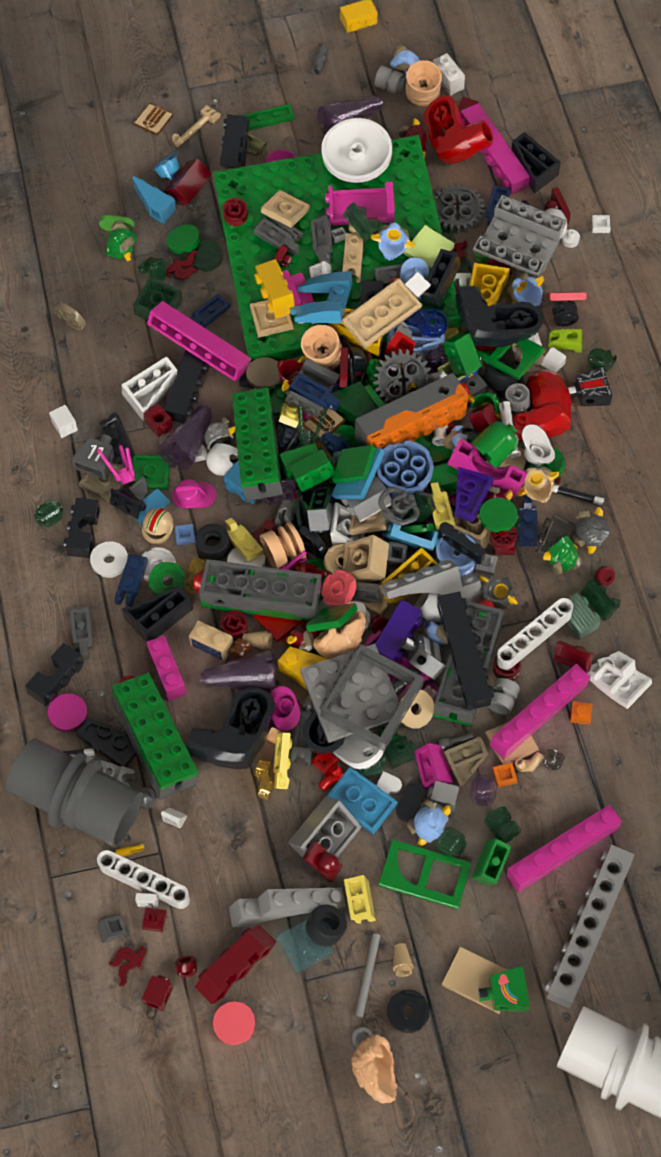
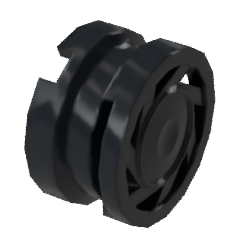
M568 300V303H563L561 301L552 307L553 319L556 325L566 327L578 321L579 315L575 302Z

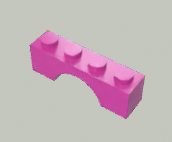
M461 438L447 463L456 469L461 467L493 476L494 482L492 486L499 488V491L504 494L511 490L512 498H515L528 474L513 465L497 467L495 469L480 457L478 449L474 445Z

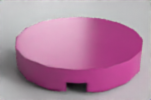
M72 693L57 696L48 708V718L51 725L62 732L79 729L88 717L87 706L84 700Z

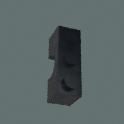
M76 498L75 505L72 504V519L68 521L67 532L69 533L68 537L64 539V549L67 550L68 556L90 558L94 544L92 533L81 530L87 525L98 524L101 510L98 500Z
M65 643L51 656L53 665L58 668V671L52 676H44L37 672L25 685L28 694L44 706H47L49 702L51 703L57 697L58 692L69 684L71 677L75 673L80 672L83 667L82 656Z

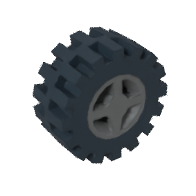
M278 419V421H275L278 451L283 452L294 434L299 431V428L281 423ZM297 438L291 446L290 450H292V448L295 447V443H297Z

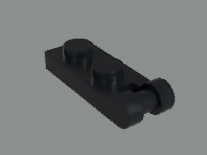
M116 412L112 413L108 419H103L99 422L105 434L112 439L110 445L113 446L117 463H123L119 449L120 445L123 446L125 455L127 447L131 457L135 455L122 421Z

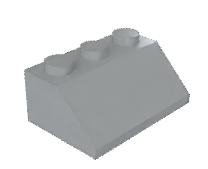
M325 796L288 843L302 858L312 841L318 842L325 850L338 857L362 826L339 800Z

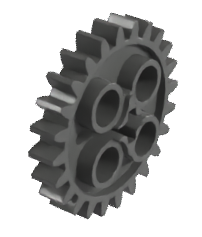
M448 184V189L441 187V192L436 190V195H433L440 227H444L443 231L450 229V233H452L453 230H456L457 234H459L460 230H463L466 233V228L472 231L473 225L478 227V222H482V217L485 214L484 199H481V194H476V189L470 191V186L465 189L464 184L460 187L455 184L452 188ZM455 197L458 198L459 220H456Z
M399 348L397 354L391 350L390 357L384 354L386 360H378L381 365L374 366L378 373H372L373 376L377 377L372 383L378 385L373 389L380 391L378 396L383 397L382 401L384 403L388 400L390 403L413 392L408 391V386L412 382L416 383L414 391L431 383L428 381V378H431L432 375L427 373L431 368L424 367L427 361H421L422 355L415 357V351H412L409 355L408 349H405L404 353H402V350ZM400 363H402V375L406 377V379L403 380V386L405 390L404 395H402V382L398 380L402 377L401 370L399 367ZM414 364V371L407 373V366ZM395 366L396 373L389 375L388 369ZM398 385L397 392L390 393V387Z

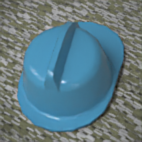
M174 151L159 160L152 171L155 170L161 178L168 177L170 180L176 176L175 173L180 169L177 160L178 151Z

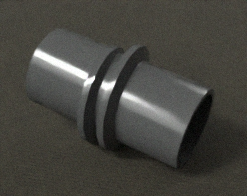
M37 738L30 740L12 765L6 782V791L48 813V823L51 827L57 830L64 826L71 830L79 829L114 848L117 847L124 840L137 818L143 801V793L101 772L102 761L96 757L86 764L87 756L83 752L72 757Z

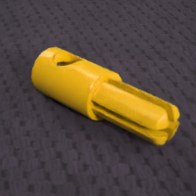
M143 844L118 848L115 851L116 854L125 857L132 853L144 851L145 848Z

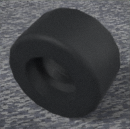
M498 360L515 370L518 368L512 361ZM489 364L487 365L485 383L489 388L504 392L512 384H517L518 380Z
M209 524L200 528L196 534V548L201 558L218 561L228 554L230 540L228 532L224 527L217 524ZM210 539L220 541L218 545L213 547L205 544Z
M327 904L317 907L306 922V931L310 939L314 943L325 947L333 946L337 943L347 929L345 915L340 909ZM321 921L328 923L332 930L326 929L321 924Z

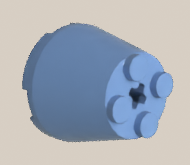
M413 441L386 446L383 449L385 453L377 469L379 480L386 488L395 486L409 494H413L415 500H417L433 476L434 465L429 451ZM395 492L389 493L390 498H394L399 495Z

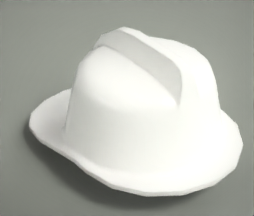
M536 425L525 426L522 430V439L525 444L524 456L527 461L534 464L535 467H540L543 463L552 462L555 458V452L546 433Z

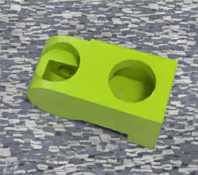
M582 329L550 331L548 347L550 349L554 347L558 351L574 350V353H582Z

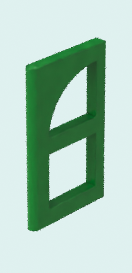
M529 339L515 343L522 350V359L516 370L498 361L512 345L498 347L490 356L477 349L476 351L480 360L519 380L542 355L545 348Z
M392 840L378 886L459 909L471 862ZM398 850L426 857L417 886L407 881L400 872L397 862ZM434 860L461 868L453 896L426 889Z

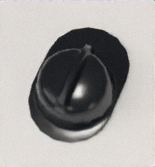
M341 335L339 340L342 347L348 348V374L349 358L353 359L354 374L355 372L367 369L369 364L366 352L361 347L350 345L347 338Z

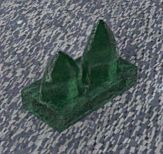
M353 202L347 207L343 216L366 242L378 230L381 220L368 219L366 217L367 208L357 206Z
M594 579L588 581L581 591V595L587 599L588 603L603 621L610 619L612 614L620 607L621 600L609 598L606 595V586L597 584Z

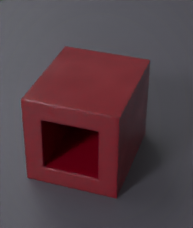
M491 403L475 407L468 414L476 435L480 434L493 422L499 421Z

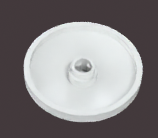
M353 118L341 121L327 132L322 142V159L326 168L335 177L347 182H365L378 177L386 170L392 158V142L389 134L382 126L368 119Z

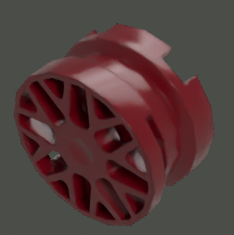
M231 198L224 203L222 207L223 215L228 225L237 227L247 221V205L242 199Z
M515 526L508 531H490V544L495 550L507 552L515 547L517 540V529Z
M228 611L229 613L221 618V631L231 635L233 641H235L234 637L238 638L237 636L242 639L243 634L248 632L247 618L240 611Z
M496 656L493 666L495 677L497 679L503 677L512 681L516 680L520 674L521 661L509 670H503L497 665ZM509 656L501 657L503 660L511 659Z

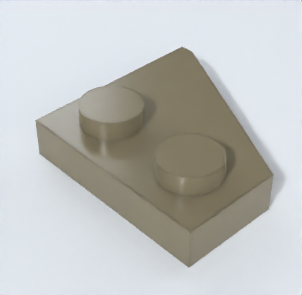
M481 736L443 752L459 788L466 783L489 755Z

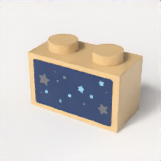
M197 621L189 635L191 647L224 662L229 655V650L234 647L231 635L200 621Z

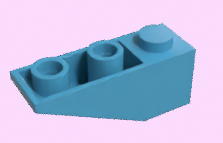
M133 176L134 189L151 217L164 224L176 211L175 199L171 195L164 194L157 187L147 184L143 179Z

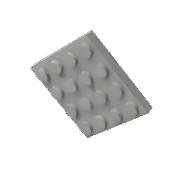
M375 644L366 646L379 653ZM353 651L300 669L328 743L352 735L350 732L320 717L321 709L319 707L324 698L328 699L331 694L329 692L331 685L334 681L338 682L340 679L339 673L344 665L348 666L351 661L349 657ZM362 659L331 711L367 730L390 722L400 702L387 672Z

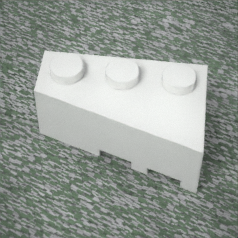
M166 356L122 384V395L142 421H144L143 413L158 404L174 384L177 369Z

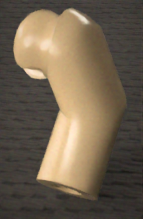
M536 751L531 759L518 758L515 761V767L520 772H532L544 759V756Z

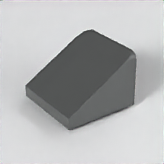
M120 915L102 918L97 924L103 943L110 942L127 934Z

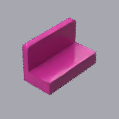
M288 270L282 271L284 280L288 282V289L293 292L295 306L314 303L311 293L297 292V287L306 283L303 273L290 276Z
M431 743L415 750L422 785L426 789L433 787L435 781L447 784L453 783L451 769L443 754L444 750L440 745Z

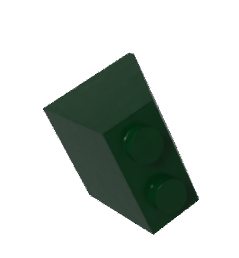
M361 381L332 393L335 398L340 400L339 407L335 411L343 418L339 423L340 425H351L355 428V419L377 409Z

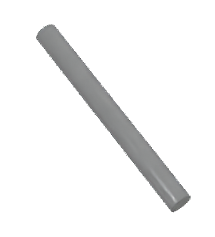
M376 933L372 934L355 1016L360 1018L364 1016L381 935Z

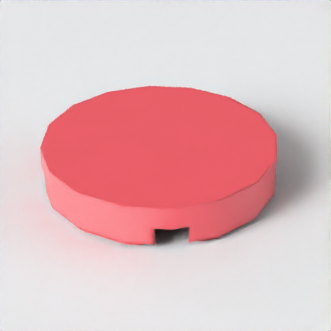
M345 570L334 571L335 573L329 574L323 582L321 594L324 602L331 607L348 604L355 594L356 580L352 574Z
M237 1001L227 1002L220 1006L213 1019V1028L218 1039L225 1044L233 1046L248 1041L253 1035L256 1026L252 1010L244 1003Z

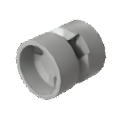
M381 66L375 78V87L383 90L387 88L388 92L397 95L403 87L405 74L398 71L392 72L391 68Z
M519 383L509 386L505 395L506 402L511 404L512 415L530 411L529 389Z
M498 678L493 687L494 697L491 698V705L488 708L502 715L511 714L515 704L514 700L517 699L520 691V686L512 680Z

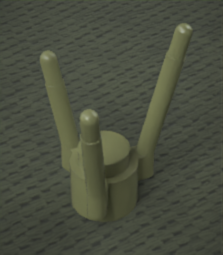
M249 132L248 136L252 138L250 143L252 150L247 149V153L255 156L258 153L263 154L268 144L267 141Z

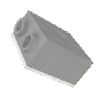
M374 475L364 499L340 500L345 507L347 506L351 516L355 515L362 522L381 511L378 499L386 487ZM389 494L384 499L385 507L391 505Z

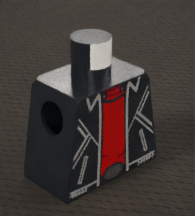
M604 367L577 375L575 386L567 387L571 398L578 397L581 406L611 405L612 392Z

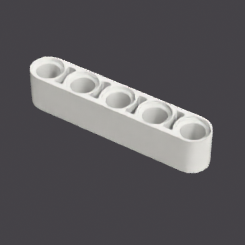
M567 598L559 599L505 643L497 653V665L499 668L509 670L568 622L573 612L572 601ZM566 608L568 611L562 612L559 609ZM552 620L554 623L547 624L545 621ZM538 632L540 635L533 636L531 633ZM523 644L525 645V647L518 648L516 645ZM509 656L511 659L503 660L501 657Z
M105 850L98 855L97 863L104 874L146 894H157L160 901L175 908L184 909L189 905L190 896L185 886L112 851ZM111 859L112 863L110 865H103L105 860ZM124 868H130L127 874H121L120 872ZM141 877H148L147 882H138ZM158 886H167V888L164 891H157ZM178 894L185 895L182 900H176L175 897Z

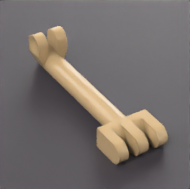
M206 105L200 111L202 118L180 137L177 133L173 134L172 140L174 145L179 148L207 121L214 124L221 114Z

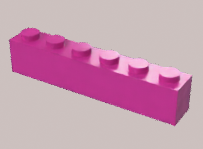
M478 103L461 110V118L466 126L483 120L490 127L494 141L489 148L483 149L480 153L483 154L486 163L492 167L495 176L499 177L502 186L511 189L510 195L529 187V174Z
M164 301L151 310L147 325L235 382L246 372L251 361L249 356Z
M575 664L492 737L490 747L503 759H506L524 741L587 687L590 676Z
M609 804L509 867L507 871L508 879L519 893L617 831L622 820Z

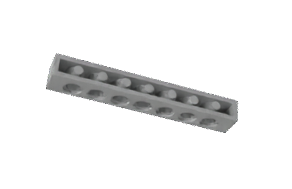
M611 845L609 851H604L600 860L604 862L601 869L597 867L593 877L596 880L594 887L589 886L585 895L588 901L586 905H581L577 916H580L578 924L574 922L569 934L573 935L571 941H566L561 953L565 954L563 960H558L553 970L557 974L554 980L549 979L545 991L548 992L546 999L568 1009L571 1008L635 854ZM614 867L618 872L610 873L607 868ZM600 885H607L610 891H602ZM599 903L602 909L596 910L592 907V904ZM590 921L595 927L587 928L584 922ZM583 940L587 946L579 947L576 941ZM574 958L578 961L579 965L572 966L568 963V960ZM560 978H568L571 984L563 985L560 982Z

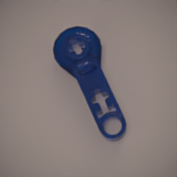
M419 309L403 321L407 325L418 328L423 335L429 338L440 337L448 329L447 317L443 312L436 309ZM432 320L436 321L434 326L430 325Z

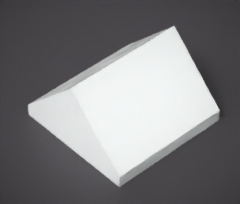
M337 502L334 503L330 532L332 546L364 538V533L350 534L349 529L352 516L346 507Z

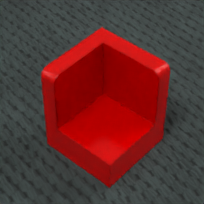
M397 331L388 343L385 352L391 356V350L397 354L400 348L402 353H404L405 349H408L410 355L415 348L416 342L400 331Z

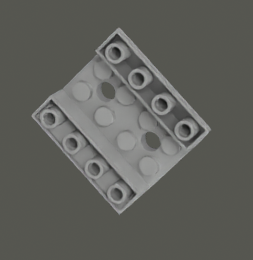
M502 195L495 207L494 217L484 236L480 235L473 251L538 277L544 273L552 258L567 220ZM504 235L507 239L500 240L498 237ZM532 248H537L539 252L532 253L530 250Z

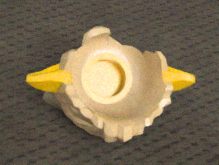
M546 466L537 469L528 468L525 471L528 474L517 496L526 494L533 500L547 503L554 487V479L559 476V472H552Z

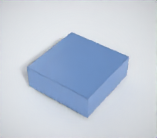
M193 524L175 526L177 545L195 543Z

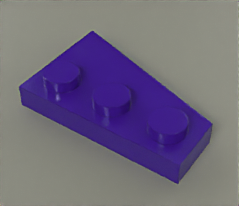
M458 467L455 517L474 522L494 482L493 476Z

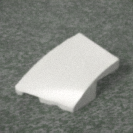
M620 651L611 654L609 657L597 660V663L591 665L590 672L587 673L590 676V681L596 687L627 709L652 684L651 678L636 670L635 660Z

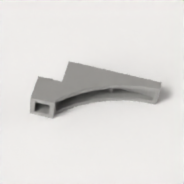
M451 560L441 561L438 565L425 567L416 573H408L403 578L389 580L380 586L381 593L387 599L413 593L445 595L460 591L462 598H465L467 601L477 603L480 600H484L480 580L473 574L464 575L460 578L458 566Z
M342 887L267 889L258 898L236 900L229 907L232 927H251L252 925L274 919L312 913L320 905H332L343 910L346 908Z

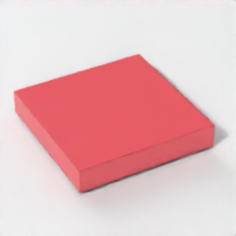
M547 292V299L551 301L585 300L586 292Z

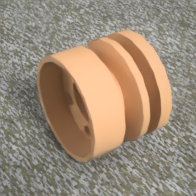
M418 61L409 67L406 76L405 93L408 100L413 104L428 106L439 97L442 74L437 65L430 61Z
M316 325L309 328L301 340V347L305 357L329 370H334L340 365L342 347L337 332L327 325Z
M291 522L284 525L285 529L282 526L278 527L279 536L273 530L260 535L262 548L272 568L280 569L288 564L287 557L293 560L305 551L303 540Z

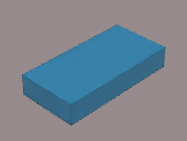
M157 488L142 500L147 505L146 510L139 512V519H134L143 526V520L147 511L154 508L164 509L170 504V500Z

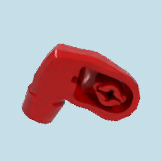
M451 96L437 97L425 109L423 118L427 126L429 140L438 158L447 165L464 162L474 154L492 145L494 141L493 134L488 124L482 120L466 126L462 121L459 107Z
M548 369L535 371L525 384L530 393L531 410L512 415L513 425L517 430L515 434L519 438L518 442H523L522 430L528 425L540 427L548 438L561 435L571 428V395L563 379L558 373Z

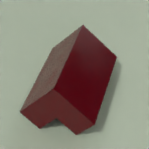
M199 159L186 162L164 190V193L177 198L182 205H187L212 174Z

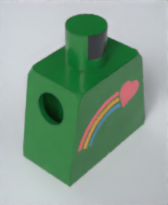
M523 966L491 975L489 977V987L478 988L479 1000H492L493 1010L528 1012L530 1003Z

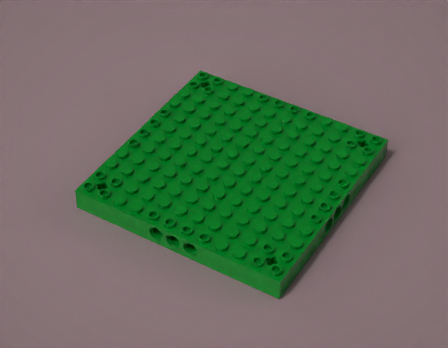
M419 135L391 140L392 158L388 167L378 177L365 182H347L335 177L326 168L322 159V153L213 172L247 355L251 358L250 363L257 358L263 357L274 360L282 359L283 361L294 358L303 352L301 340L309 328L316 325L328 326V323H298L294 320L297 314H290L293 324L292 330L258 338L250 304L267 300V298L263 299L260 291L262 286L257 284L254 274L257 273L255 266L272 261L278 251L277 248L253 234L254 228L263 218L267 220L270 218L261 213L262 206L279 190L310 205L309 211L294 225L299 231L303 232L301 239L294 242L299 245L300 252L296 256L288 251L285 253V255L292 258L287 268L279 264L282 271H289L290 276L303 273L306 282L307 279L311 278L309 267L320 263L319 257L313 251L311 221L326 215V208H330V204L326 203V193L329 192V186H332L333 191L386 188V182H393L395 222L378 223V232L382 225L397 223L401 228L408 230L411 242L425 225L442 235ZM239 198L246 203L248 219L243 225L233 227L225 222L222 207L228 199ZM349 225L331 226V231L343 227L345 233L351 234L348 228ZM364 236L361 281H376L375 268L404 264L410 258L403 253L394 258V260L388 261L379 249L378 241L371 239V236ZM332 239V252L330 253L332 273L343 272L345 240L334 243ZM352 275L353 284L346 308L356 310L361 306V281L357 283L354 275ZM452 282L443 301L441 310L425 306L422 300H419L422 307L415 312L409 324L444 325L445 329L461 328L456 306L454 282ZM311 293L314 302L327 301L329 293ZM386 334L383 336L382 343L386 342Z

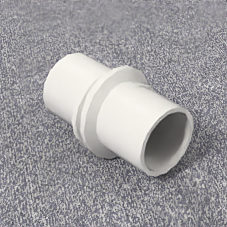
M583 1006L556 1067L601 1088V1098L607 1100L612 1094L615 1095V1108L620 1111L629 1102L661 1118V1038L657 1036L653 1039L649 1038V1025L645 1023L634 1031Z

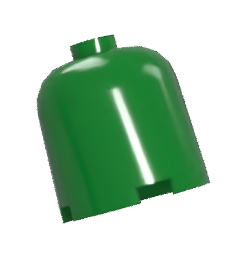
M496 421L490 424L470 443L496 469L517 448L518 438L515 435L517 430L510 423L506 425L503 422Z

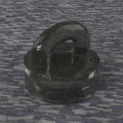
M548 749L544 755L543 765L550 770H559L565 756L559 751Z

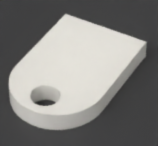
M352 734L345 737L343 745L332 754L353 768L363 769L375 764L381 758L384 751Z

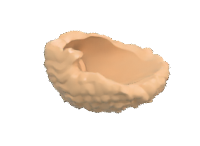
M356 611L342 627L321 632L314 639L313 643L319 655L331 659L354 651L361 643V637L365 629L366 618L363 612Z
M379 1034L371 1035L361 1041L351 1060L353 1073L357 1078L359 1086L363 1087L374 1100L380 1103H391L397 1095L393 1055L389 1042L384 1037H381Z

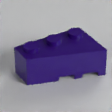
M401 600L375 643L379 654L394 662L396 660L400 661L404 654V649L400 647L401 642L405 637L413 639L415 632L424 620L422 610Z

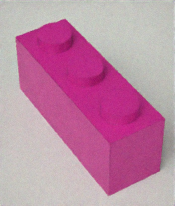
M165 636L147 641L149 655L167 700L171 701L187 695L184 682Z

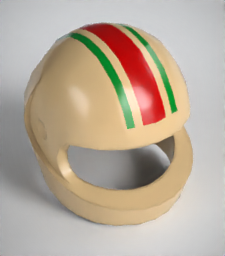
M163 508L150 509L146 512L143 520V536L150 544H163L168 540L173 529L172 515ZM147 533L152 535H162L166 533V535L161 539H153L149 537Z

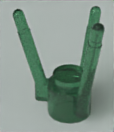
M298 406L299 447L318 442V435L328 409L327 407L323 409L315 434L312 435V431L304 430L302 407Z

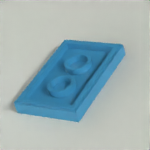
M376 448L366 480L336 484L331 496L334 499H364L385 453L384 450Z
M351 766L326 796L339 800L357 822L372 835L376 833L398 804V801Z

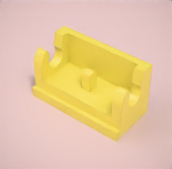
M364 875L344 879L351 920L359 924L364 919L370 922L376 921L368 879Z

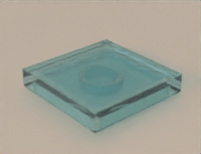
M307 920L277 936L296 974L334 954L331 946H320L310 939L306 931Z

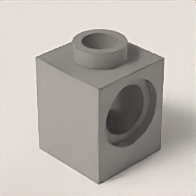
M435 781L434 787L429 789L427 798L431 799L433 803L436 802L437 807L441 809L449 805L451 812H454L459 794V786Z

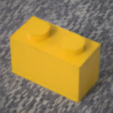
M362 0L340 7V20L347 33L377 24V10L372 0Z

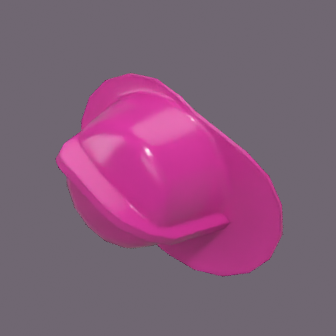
M186 479L181 481L173 490L172 501L177 507L183 509L205 508L215 502L217 493L216 489L207 482H196L192 479Z
M277 687L270 693L275 703L272 719L276 728L281 731H289L300 720L299 700L288 687Z

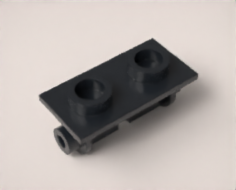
M111 488V505L139 519V512L146 510L147 505L145 502L137 498L133 499L132 495L122 489L116 491Z

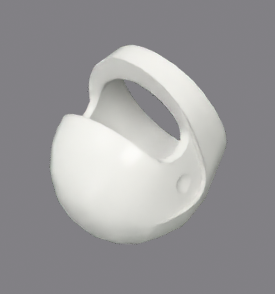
M214 444L206 457L207 467L215 475H226L234 466L230 460L238 459V450L227 444Z
M422 593L415 607L422 610V616L426 620L435 623L441 622L437 609V596L441 595Z

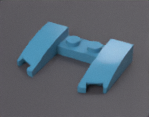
M352 271L319 275L307 279L306 283L298 286L297 292L329 293L327 301L291 307V315L297 314L294 317L295 322L341 323L353 284Z

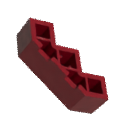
M260 925L252 929L250 927L247 928L237 942L230 948L225 949L215 963L199 974V981L195 988L211 1005L220 1001L226 996L234 983L247 976L256 962L268 956L277 942Z

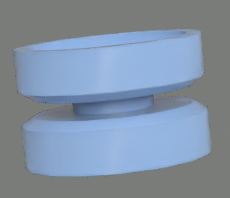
M465 534L470 541H472L473 543H475V541L473 540V538H471L470 536H468L467 534ZM442 538L439 540L434 560L438 564L444 560H451L458 566L460 578L464 575H471L476 562L450 546Z

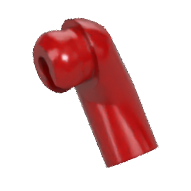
M334 765L330 772L317 784L322 791H326L333 783L342 778L343 769L338 765Z

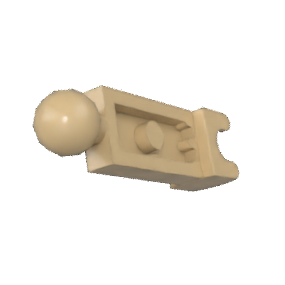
M352 221L348 227L351 234L346 233L343 272L352 271V275L356 277V282L360 283L364 234H360V222Z

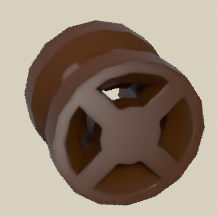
M237 638L234 641V647L228 653L235 660L245 662L247 654L252 651L253 647L247 641Z

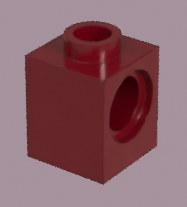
M159 404L143 413L145 424L158 438L163 434H167L173 428L171 417Z
M158 975V978L151 976L142 997L143 1004L163 1012L173 990L170 979Z

